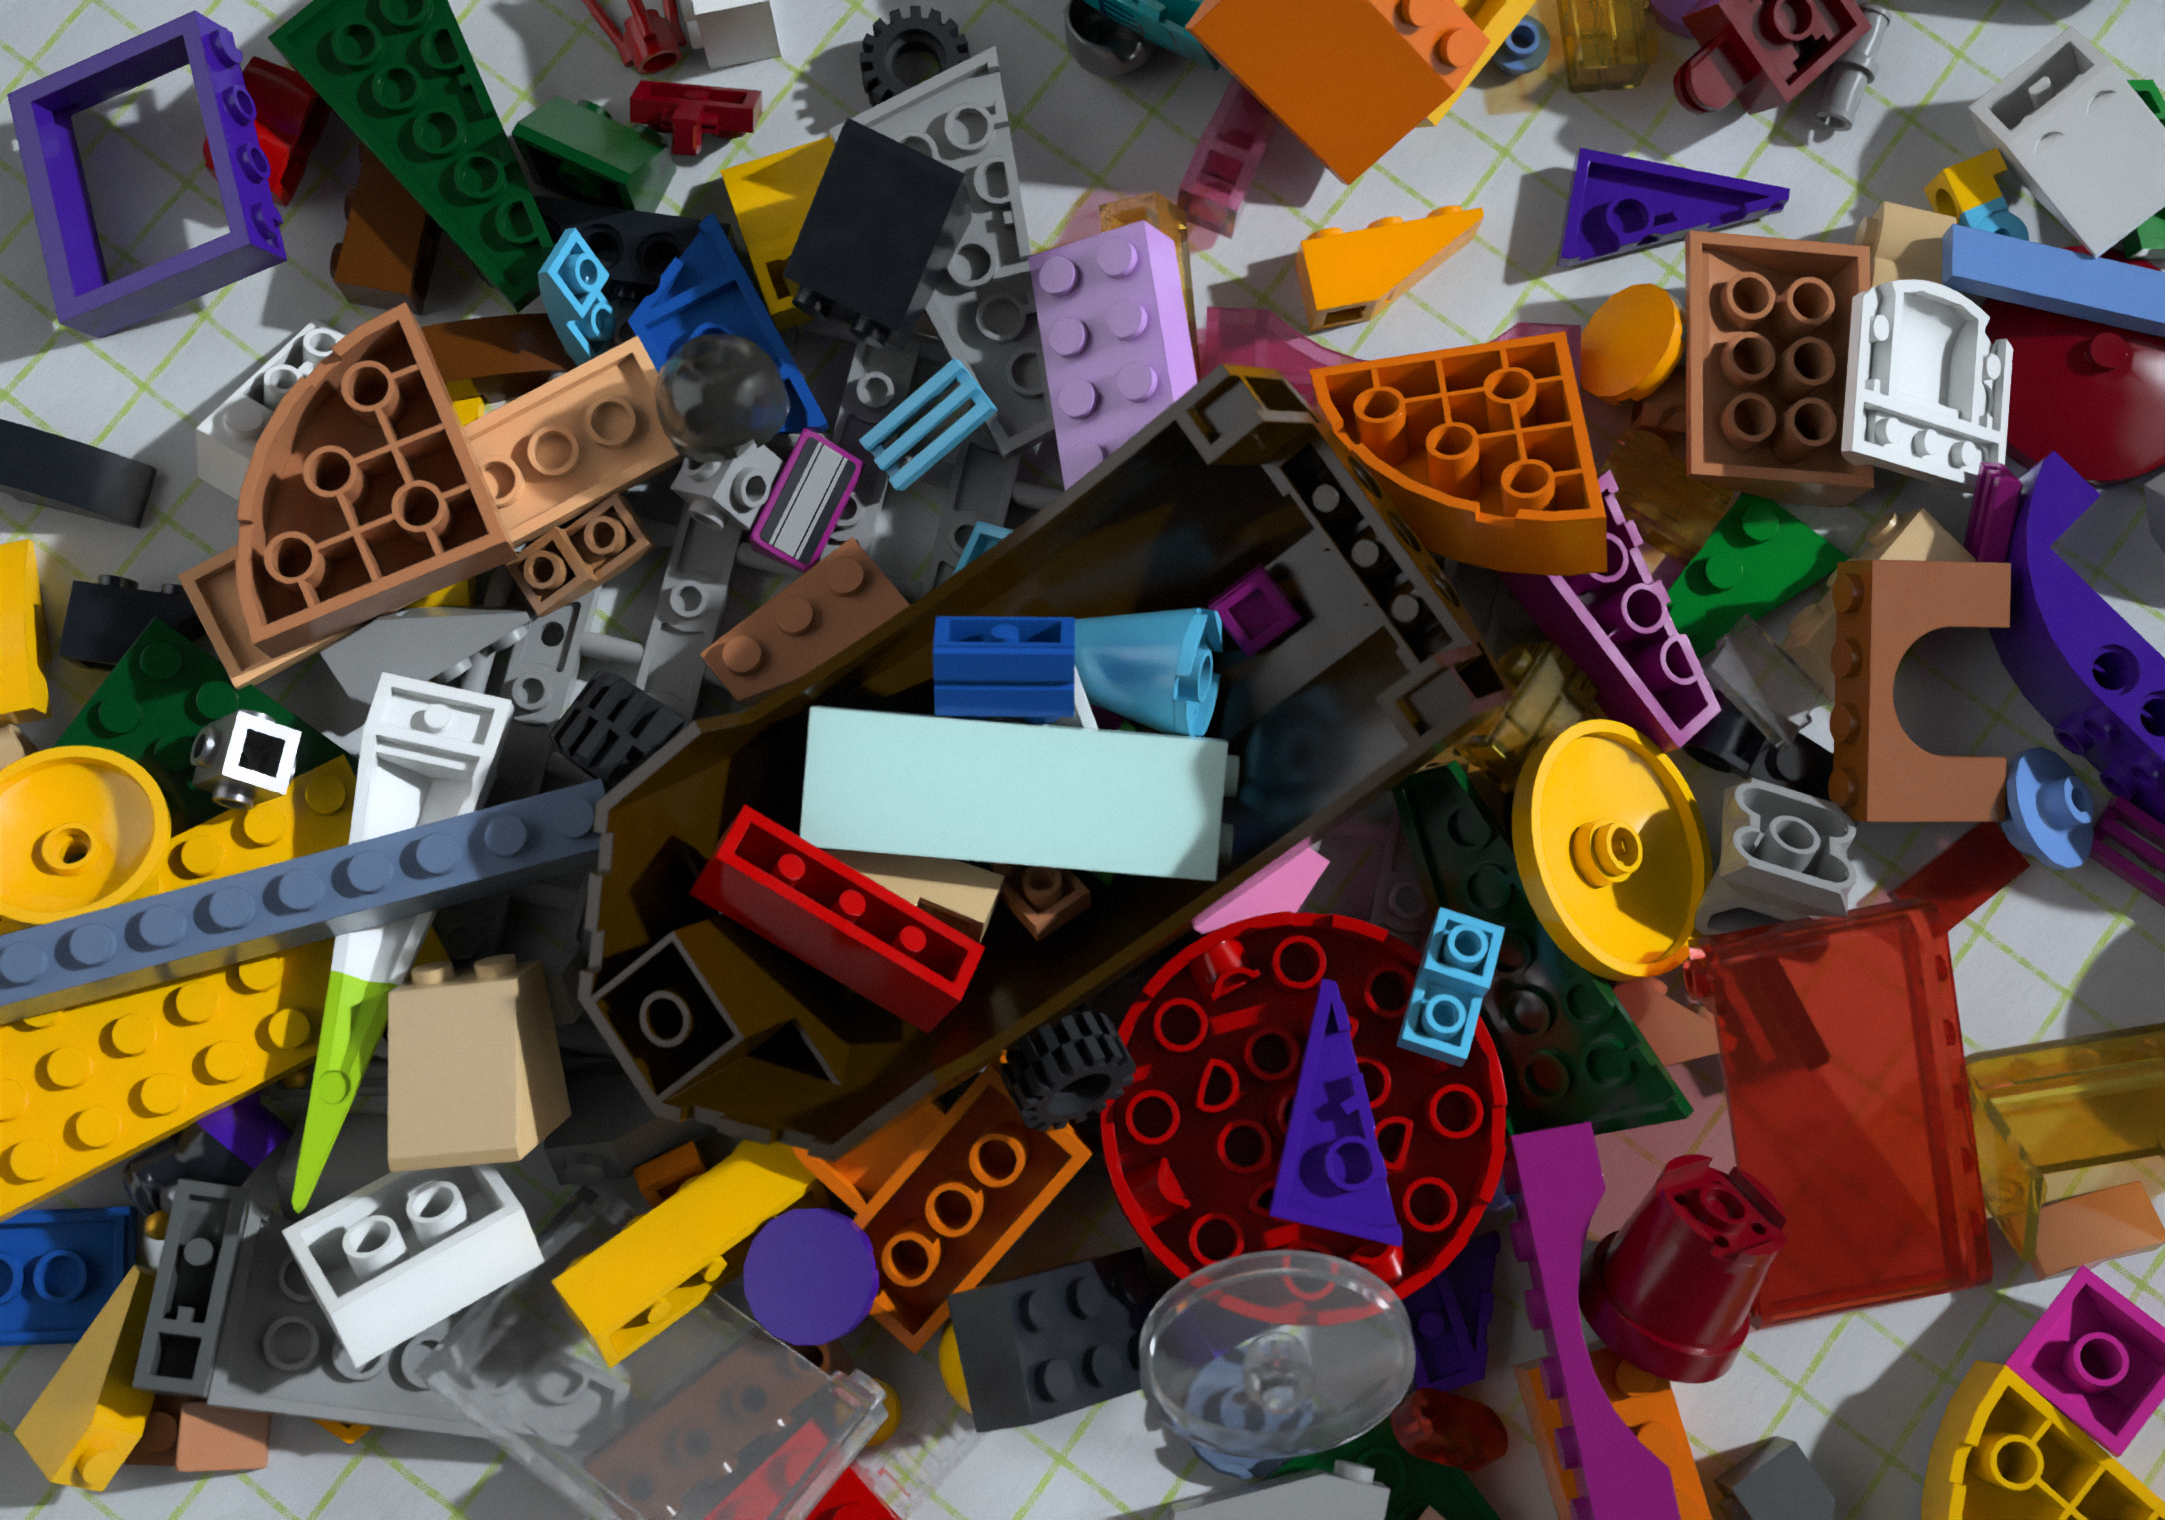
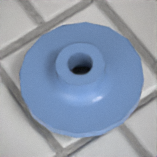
M2036 747L2019 752L2009 765L2006 780L2005 822H2000L2002 831L2014 848L2027 856L2034 855L2044 866L2056 871L2081 866L2091 853L2094 836L2092 823L2094 803L2089 789L2080 778L2076 777L2072 768L2057 753L2044 747Z

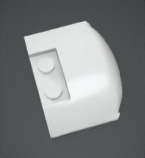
M1917 279L1881 283L1879 286L1853 296L1841 445L1842 456L1854 466L1870 464L1931 482L1930 488L1974 494L1980 462L2002 463L2005 465L2013 347L2007 338L1995 340L1994 344H1991L1985 334V327L1990 317L1978 305L1949 287Z

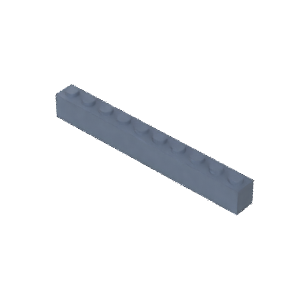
M601 778L1 935L0 1025L598 867L601 833L593 831L596 803L611 790Z

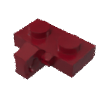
M640 80L630 97V123L648 124V128L659 133H673L671 154L697 156L702 148L703 134L733 139L742 137L745 133H753L762 115L761 90Z

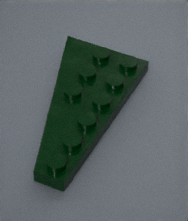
M313 0L267 37L274 49L517 313L541 295L538 272L555 246L448 0Z

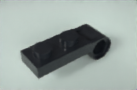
M1713 690L1721 711L1682 746L1683 751L1689 757L1719 772L1735 773L1745 780L1752 777L1831 802L1828 793V783L1833 772V753L1747 700L1726 691ZM1853 821L1855 824V828L1857 827L1859 821Z

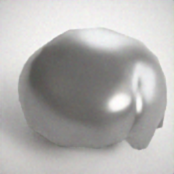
M1069 0L1064 9L1067 47L1070 55L1082 69L1099 77L1120 76L1144 66L1153 55L1156 43L1107 17L1085 1Z

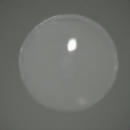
M1293 1250L1262 1251L1228 1258L1198 1270L1181 1280L1157 1302L1149 1313L1143 1325L1138 1348L1140 1382L1143 1394L1155 1415L1169 1429L1189 1442L1221 1454L1252 1459H1281L1306 1456L1338 1447L1365 1434L1381 1423L1401 1402L1413 1379L1416 1358L1407 1311L1399 1297L1386 1283L1368 1270L1352 1262L1321 1253Z

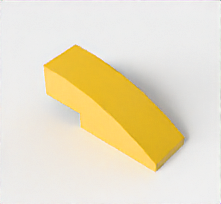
M30 539L0 544L1 728L8 724L19 725L52 718L44 663L52 662L34 542Z

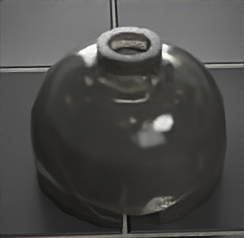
M735 334L698 336L679 347L662 365L654 393L661 427L665 435L670 439L673 448L681 456L698 462H724L737 458L734 447L744 445L754 439L757 448L769 442L782 428L791 407L783 377L773 359L750 339Z

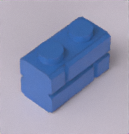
M936 616L933 643L935 716H952L953 718L988 720L990 717H1021L1025 722L1035 725L1050 724L1059 717H1074L1075 617Z

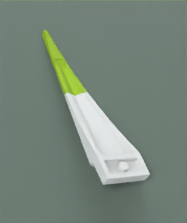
M382 672L362 732L349 844L482 810L498 775L496 769L515 710L512 700ZM438 909L335 937L322 1028L291 1201L294 1210L298 1214L307 1206L388 1023V992L407 980Z

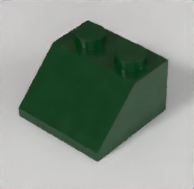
M555 96L518 121L511 132L535 184L575 202L655 213L677 171L669 145H667V141L659 133L643 125L636 124L631 129L615 122L606 110L587 100H579L575 104L560 96Z

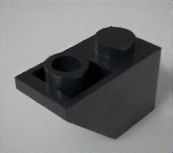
M99 575L98 583L73 580L58 656L83 669L111 672L154 616L191 642L203 636L206 631L182 585L165 583L162 584L161 592L138 589L139 583L128 578L114 575Z

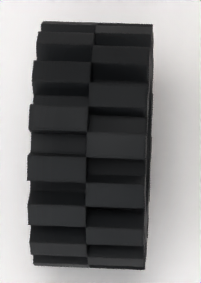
M910 6L911 17L904 19L899 8L890 11V24L888 25L879 18L873 24L874 36L866 33L862 42L864 53L860 52L863 86L865 93H868L870 105L874 107L914 87L901 83L892 71L896 59L906 52L918 50L932 54L940 65L938 74L969 59L968 42L964 33L958 36V24L951 18L943 24L941 12L932 8L928 18L921 17V6Z
M1081 1012L1076 1021H1074L1071 1015L1060 1018L1059 1025L1051 1028L1049 1023L1038 1028L1040 1035L1036 1038L1026 1036L1019 1042L1022 1050H1011L1005 1057L1008 1063L1002 1064L1000 1069L1001 1078L1023 1122L1030 1129L1036 1127L1037 1131H1046L1051 1125H1053L1055 1130L1066 1128L1068 1121L1074 1119L1077 1124L1086 1120V1113L1093 1109L1097 1113L1108 1107L1105 1103L1106 1100H1117L1124 1094L1121 1087L1130 1086L1134 1080L1132 1074L1136 1073V1066L1111 1019H1108L1105 1014L1100 1012L1095 1016L1091 1012Z

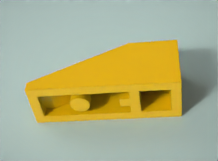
M135 1264L132 1266L14 1431V1435L49 1482L103 1492L142 1437L156 1394L143 1393L133 1388L132 1384L158 1271Z

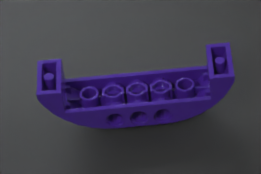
M2052 451L2017 477L2023 484L2006 562L2011 563L2010 628H1988L2002 664L2023 696L2054 728L2053 734L2057 741L2071 753L2082 755L2101 773L2099 775L2100 781L2109 792L2116 797H2123L2126 801L2131 802L2165 825V658L2050 548L2101 496L2055 451Z

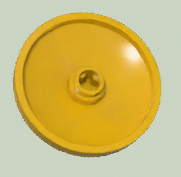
M1593 719L1576 723L1549 734L1539 742L1526 759L1515 787L1512 806V839L1517 868L1525 893L1538 920L1556 945L1570 959L1592 974L1602 978L1629 982L1658 976L1673 970L1691 955L1703 935L1695 928V911L1713 878L1712 856L1706 827L1687 782L1671 759L1662 752L1658 745L1638 730L1626 724L1613 720Z

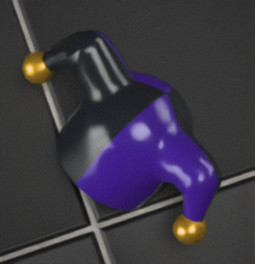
M305 1066L278 1081H282L290 1089L302 1088L309 1079L308 1067ZM260 1090L228 1107L199 1119L183 1130L171 1135L169 1139L144 1151L125 1165L122 1171L124 1187L138 1211L145 1218L144 1229L150 1238L165 1240L170 1213L164 1211L161 1206L162 1188L177 1185L178 1179L242 1187L259 1165L280 1144L290 1139L294 1134L276 1114L260 1102Z

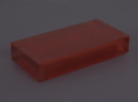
M1977 822L1886 895L1928 945L1939 940L2031 865L2010 844L2003 831L1995 822Z

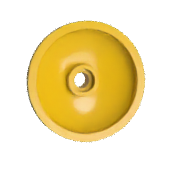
M73 745L45 749L25 756L0 771V919L16 926L31 928L131 902L142 894L160 871L171 839L170 812L166 800L153 777L130 758L112 750L93 746ZM86 853V856L81 860L67 864L68 859L73 855Z

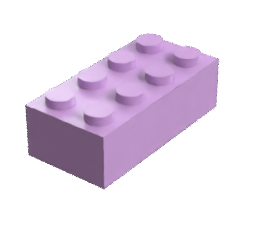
M1145 220L1028 256L1065 491L1198 383L1174 240Z

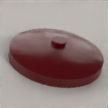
M2083 245L2062 248L2092 255ZM2110 248L2099 256L2162 271L2143 259L2126 260L2125 252ZM1988 297L1982 300L1979 307L1990 317L1985 327V334L1993 345L1995 340L2007 338L2013 347L2006 443L2007 456L2028 470L2052 451H2055L2093 488L2124 484L2139 479L2165 464L2164 337Z

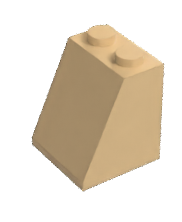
M502 954L476 961L474 963L475 968L456 970L453 969L451 961L426 963L413 968L410 979L388 992V1164L390 1172L520 1161L572 1115L542 960L517 963L515 955Z

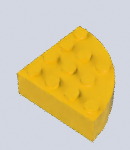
M1975 1360L1950 1399L1930 1449L1921 1499V1520H2165V1502L2008 1366L2000 1363Z

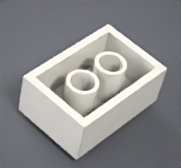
M492 1163L390 1172L282 1230L310 1290L355 1368L545 1262L522 1205Z

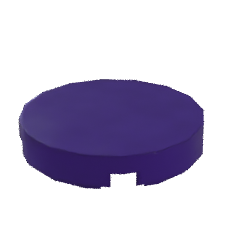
M828 1208L793 1209L770 1220L752 1240L743 1265L744 1294L754 1318L772 1336L796 1346L824 1345L852 1333L870 1313L879 1289V1269H876V1262L872 1253L875 1251L868 1235L850 1217Z

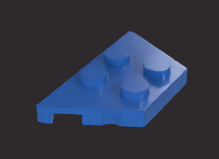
M714 213L706 216L698 226L700 232L680 259L675 257L660 276V284L656 291L649 296H645L627 320L635 336L638 335L688 430L692 437L699 436L706 423L746 430L753 435L801 434L804 428L816 433L828 430V422Z

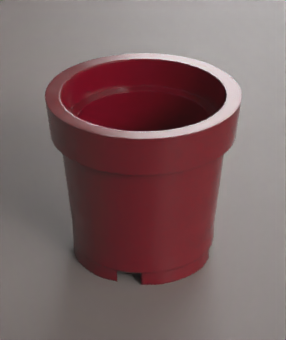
M1700 1154L1678 1156L1665 1165L1655 1184L1621 1229L1605 1236L1580 1267L1578 1289L1579 1307L1592 1330L1610 1349L1627 1362L1647 1373L1666 1380L1688 1384H1699L1716 1380L1726 1374L1732 1367L1749 1332V1311L1775 1260L1786 1245L1788 1235L1783 1236L1782 1227L1787 1221L1785 1211L1777 1198L1764 1184L1736 1166H1733L1729 1174L1708 1167L1713 1158Z

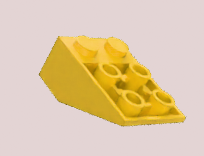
M830 136L720 170L768 314L779 333L796 325L799 328L803 324L816 319L805 314L792 304L794 297L789 294L783 273L835 147Z

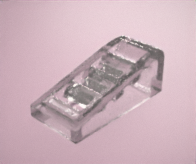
M945 1383L859 1470V1473L902 1520H907L992 1432L976 1433L974 1428L968 1435L942 1407L950 1397L952 1398L947 1391ZM964 1410V1412L974 1421L973 1415ZM931 1417L958 1444L950 1454L923 1427ZM911 1437L938 1464L930 1474L903 1446ZM891 1458L918 1484L911 1493L884 1467Z

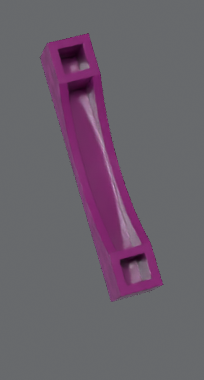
M1591 1121L1512 1135L1504 1141V1146L1507 1147L1499 1185L1503 1195L1513 1194L1518 1221L1510 1222L1512 1246L1517 1261L1519 1263L1528 1262L1533 1289H1528L1524 1292L1526 1311L1532 1330L1543 1331L1548 1357L1539 1359L1542 1385L1548 1400H1558L1563 1427L1554 1429L1556 1450L1562 1469H1572L1576 1483L1578 1498L1569 1500L1571 1519L1681 1520L1669 1467L1637 1439L1615 1412L1595 1375L1583 1338L1578 1300L1581 1254L1591 1218L1606 1190Z

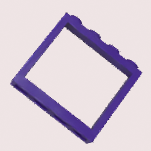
M195 10L7 94L58 322L61 325L97 338L112 334L287 261L279 225L284 223L279 211L274 206L268 182L271 174L270 164L259 145L254 124L257 111L252 97L246 90L240 66L243 60L242 51L236 48L231 31ZM190 64L230 233L109 283L71 116Z

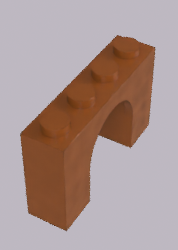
M1913 560L1838 562L1837 578L1832 589L1833 604L1837 611L1836 642L1831 652V666L1835 674V707L1831 712L1829 722L1830 732L1834 739L1833 772L1829 778L1828 793L1831 802L1838 804L1852 821L2005 822L2007 757L1934 755L1923 750L1907 736L1899 723L1893 701V686L1898 665L1905 652L1917 639L1938 628H2010L2011 563Z

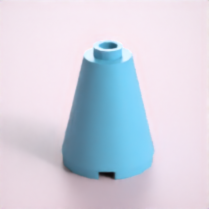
M1204 608L1075 619V666L1088 702L1167 735L1203 737L1214 712L1221 674L1212 673L1213 658L1211 651L1223 653L1222 620L1218 611Z

